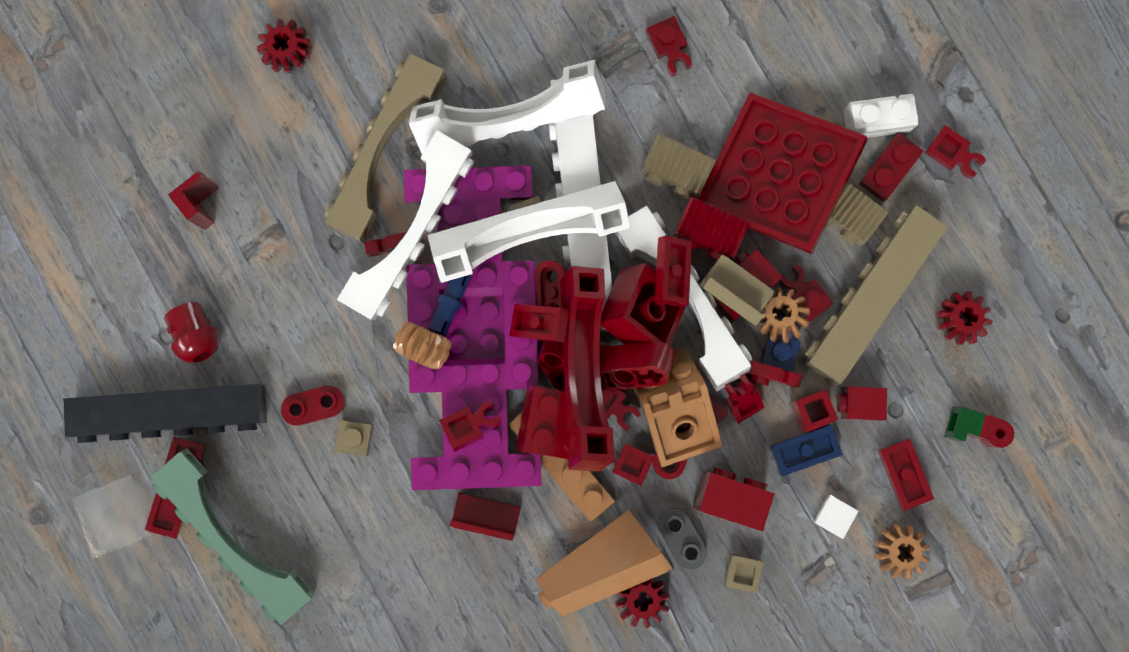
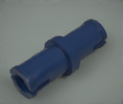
M471 275L449 280L443 295L439 294L437 301L439 305L428 326L429 330H434L435 333L447 337L457 310L461 311L463 307L461 301L470 280H472Z

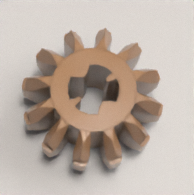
M776 288V297H771L761 311V314L764 316L759 323L764 324L759 329L760 333L766 334L771 331L770 340L775 342L779 334H782L783 342L788 343V333L791 332L794 337L799 338L801 337V332L798 327L808 328L809 322L803 317L810 315V309L802 307L805 303L803 296L793 300L795 295L793 289H790L786 296H782V289ZM783 310H787L788 317L778 321L776 313L781 314Z
M404 322L395 336L396 340L393 348L398 354L431 369H440L450 354L449 350L452 344L449 339L413 322Z
M893 524L892 533L883 529L881 534L886 540L884 542L875 540L874 545L882 548V551L874 554L875 559L884 560L879 568L884 572L890 570V576L895 579L900 574L907 580L911 579L912 570L918 574L923 573L919 563L920 561L929 563L930 559L923 556L922 552L928 551L931 548L929 544L921 543L925 535L922 532L914 533V527L911 525H906L902 530L899 524ZM900 545L906 547L904 549L906 554L904 558L898 556L900 554L898 549Z

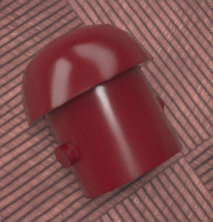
M188 302L171 309L165 314L164 320L167 325V332L171 334L174 341L171 350L179 359L186 363H197L208 359L217 352L220 343L219 330L214 326H210V320L207 319L201 304L198 302Z

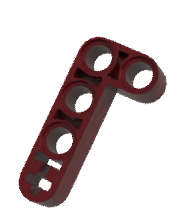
M544 341L538 358L539 365L554 388L565 391L563 343ZM663 342L600 347L602 391L653 387L666 384L675 356L674 349Z

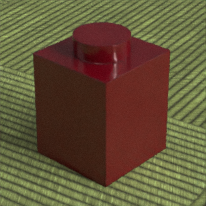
M842 387V393H838L836 402L837 412H841V419L887 421V388Z
M826 389L789 402L801 432H809L838 420Z

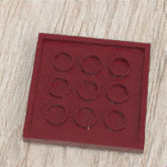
M750 92L697 200L749 222L748 229L813 255L867 143V136Z

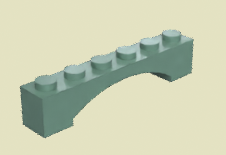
M188 448L180 451L150 477L154 482L152 485L154 490L163 499L168 498L176 506L174 511L184 523L188 524L190 522L198 531L196 536L199 541L207 548L212 547L220 556L218 561L222 567L229 573L233 571L241 579L240 586L250 597L255 595L263 604L261 609L271 621L277 620L282 625L307 604L315 592L295 569L285 572L259 561L239 546L224 529L210 504L204 483V476L208 471Z

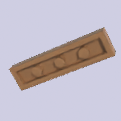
M522 413L508 424L517 436L519 434ZM541 455L542 466L590 522L615 502L590 471L569 470L568 459Z

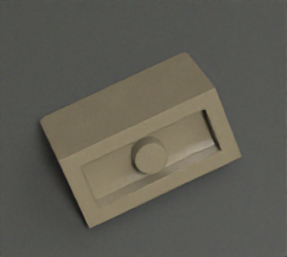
M721 255L699 285L755 326L764 316L760 312L774 294L770 287L725 255Z

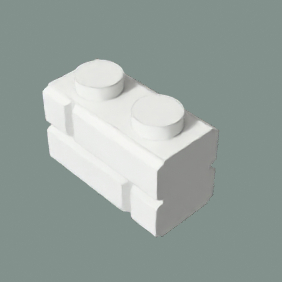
M913 94L900 95L898 98L891 96L850 102L843 110L845 128L866 135L867 138L892 135L898 132L907 133L918 125Z

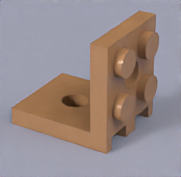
M685 346L673 348L675 356L666 384L634 388L643 408L661 467L723 447L706 383ZM683 423L691 424L687 431L683 433L675 432L679 425Z

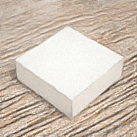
M828 494L813 522L844 539L859 511Z

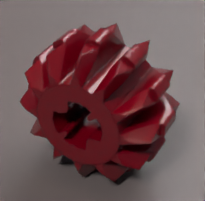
M278 18L277 27L273 28L272 25L266 24L265 27L268 34H258L259 40L263 43L257 46V51L263 55L262 62L265 65H271L274 72L278 73L283 67L287 74H291L292 65L295 64L297 68L302 69L303 64L300 59H310V54L305 49L311 47L312 43L310 39L305 38L306 30L303 27L297 28L295 21L290 20L285 26L283 20ZM286 42L289 47L283 51L280 45Z
M971 291L964 292L962 296L955 292L951 294L950 300L944 299L940 302L944 310L937 311L935 315L944 321L937 325L938 330L947 329L944 339L951 340L955 337L957 345H963L965 341L969 344L977 343V336L985 337L988 334L983 326L991 325L993 321L990 318H985L984 314L989 313L991 308L989 306L981 307L984 297L978 296L973 299ZM963 313V316L968 318V323H964V320L959 318V314Z
M654 578L628 590L617 593L620 596L626 597L625 599L615 601L617 608L627 607L621 612L620 617L624 620L633 614L631 618V626L636 627L639 619L642 618L644 627L649 628V617L653 616L657 623H660L662 619L657 610L662 612L669 611V607L666 604L660 603V601L670 598L668 592L658 593L665 586L662 580L652 586ZM640 592H644L646 597L651 595V600L646 601L645 607H640L638 602L634 604V600L639 599Z

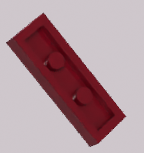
M174 436L165 464L186 448L201 463L206 445ZM157 493L155 494L144 531L177 539L183 521L176 515L174 511L176 506L168 498L163 499Z

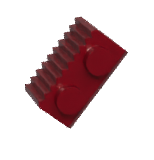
M691 197L673 236L692 242L691 250H695L697 246L708 251L706 256L714 261H717L721 255H725L730 260H733L750 223Z

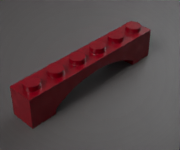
M572 266L560 280L561 308L570 310L565 342L563 343L568 469L602 471L615 461L613 428L609 427L600 377V327L603 301L606 299L604 268Z

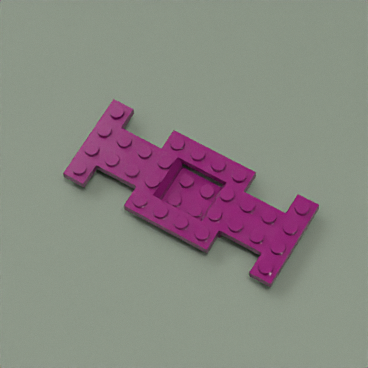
M531 166L475 167L470 169L465 178L460 175L454 185L458 190L449 205L443 203L437 214L441 216L437 225V232L501 214V200L531 199ZM426 169L404 170V198L406 204L421 203L426 183ZM500 252L472 269L473 274H470L472 280H470L461 301L463 307L461 311L457 310L446 337L452 344L446 362L444 361L440 369H431L409 359V393L442 392V419L468 406L472 414L478 412L479 407L483 403L492 401L494 409L488 411L485 417L493 419L500 416L502 422L493 429L485 427L480 429L484 438L456 452L453 451L443 431V457L411 458L412 490L542 486L541 455L509 454L507 390H523L527 388V385L539 387L537 340L509 336L514 304L536 306L534 260L503 261V252ZM435 264L407 265L408 322H413L428 329L439 305L437 301L439 294L443 295L449 281L441 283Z

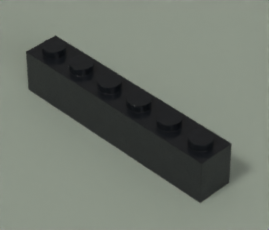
M261 384L63 398L65 437H77V443L97 442V436L109 435V441L129 440V433L140 432L141 438L161 437V431L173 430V436L193 435L194 428H205L206 434L225 432V426L237 425L238 431L257 430V424L267 423L265 385Z

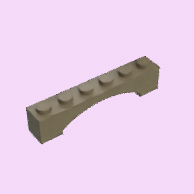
M411 53L406 61L402 60L399 63L395 72L397 80L392 89L388 88L385 91L381 100L383 108L378 117L374 116L371 119L367 128L369 136L364 145L360 144L357 147L353 156L355 164L350 173L346 172L339 183L341 192L337 200H332L325 211L324 216L327 218L325 224L363 244L378 217L372 210L371 191L375 170L383 149L395 130L411 114L412 107L435 101L447 78L444 69Z

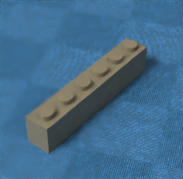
M917 205L908 211L903 209L892 224L896 227L890 237L885 235L875 249L879 254L873 263L867 261L858 273V277L861 280L856 288L850 287L840 300L843 307L837 315L832 313L822 327L826 332L819 341L814 339L804 353L808 357L804 365L835 386L843 383L948 228L947 225Z

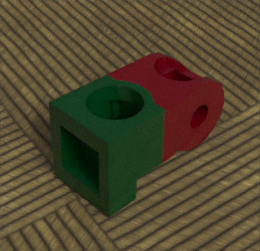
M953 407L944 437L954 441H966L967 436L979 439L987 447L1004 448L1012 443L1015 432L1012 425L1005 420L965 407Z

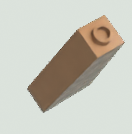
M627 510L535 580L542 590L538 593V596L549 610L554 607L563 617L671 570L672 567L631 511Z

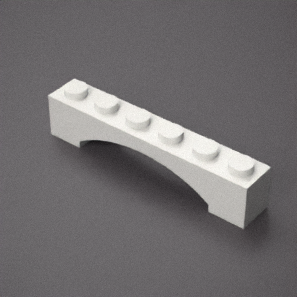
M591 60L564 67L563 76L555 84L542 93L516 104L490 109H465L445 105L443 100L440 99L413 106L409 126L423 154L437 130L463 146H470L480 140L488 138L498 139L506 136L508 133L520 130L530 131L540 125L552 122L562 123L569 118L580 115H594L600 110L605 109L606 93L596 62Z
M438 130L435 132L421 156V160L426 163V183L419 210L411 227L396 248L380 263L362 274L358 272L352 273L339 295L338 301L370 320H375L377 315L380 317L384 316L392 302L388 299L394 287L400 289L408 275V272L404 271L410 259L416 261L425 246L421 243L427 231L432 234L441 219V216L437 215L443 203L449 205L458 190L454 187L460 175L465 178L474 163L470 159L472 156L470 149Z
M616 181L427 236L440 281L443 283L473 274L472 269L485 260L519 244L544 237L570 233H597L601 237L628 229L630 224L625 200Z
M645 206L628 216L630 228L615 232V235L631 259L639 257L656 266L658 238L666 235L663 231L666 226L657 212L652 214L649 208ZM691 265L689 303L699 322L705 349V356L700 358L699 365L717 392L724 388L725 384H730L740 378V375L750 372L751 365L749 362L752 360V357L744 344L737 345L733 339L732 334L735 333L733 327L725 316L720 319L714 309L717 307L713 296L709 292L701 290L697 283L700 278Z

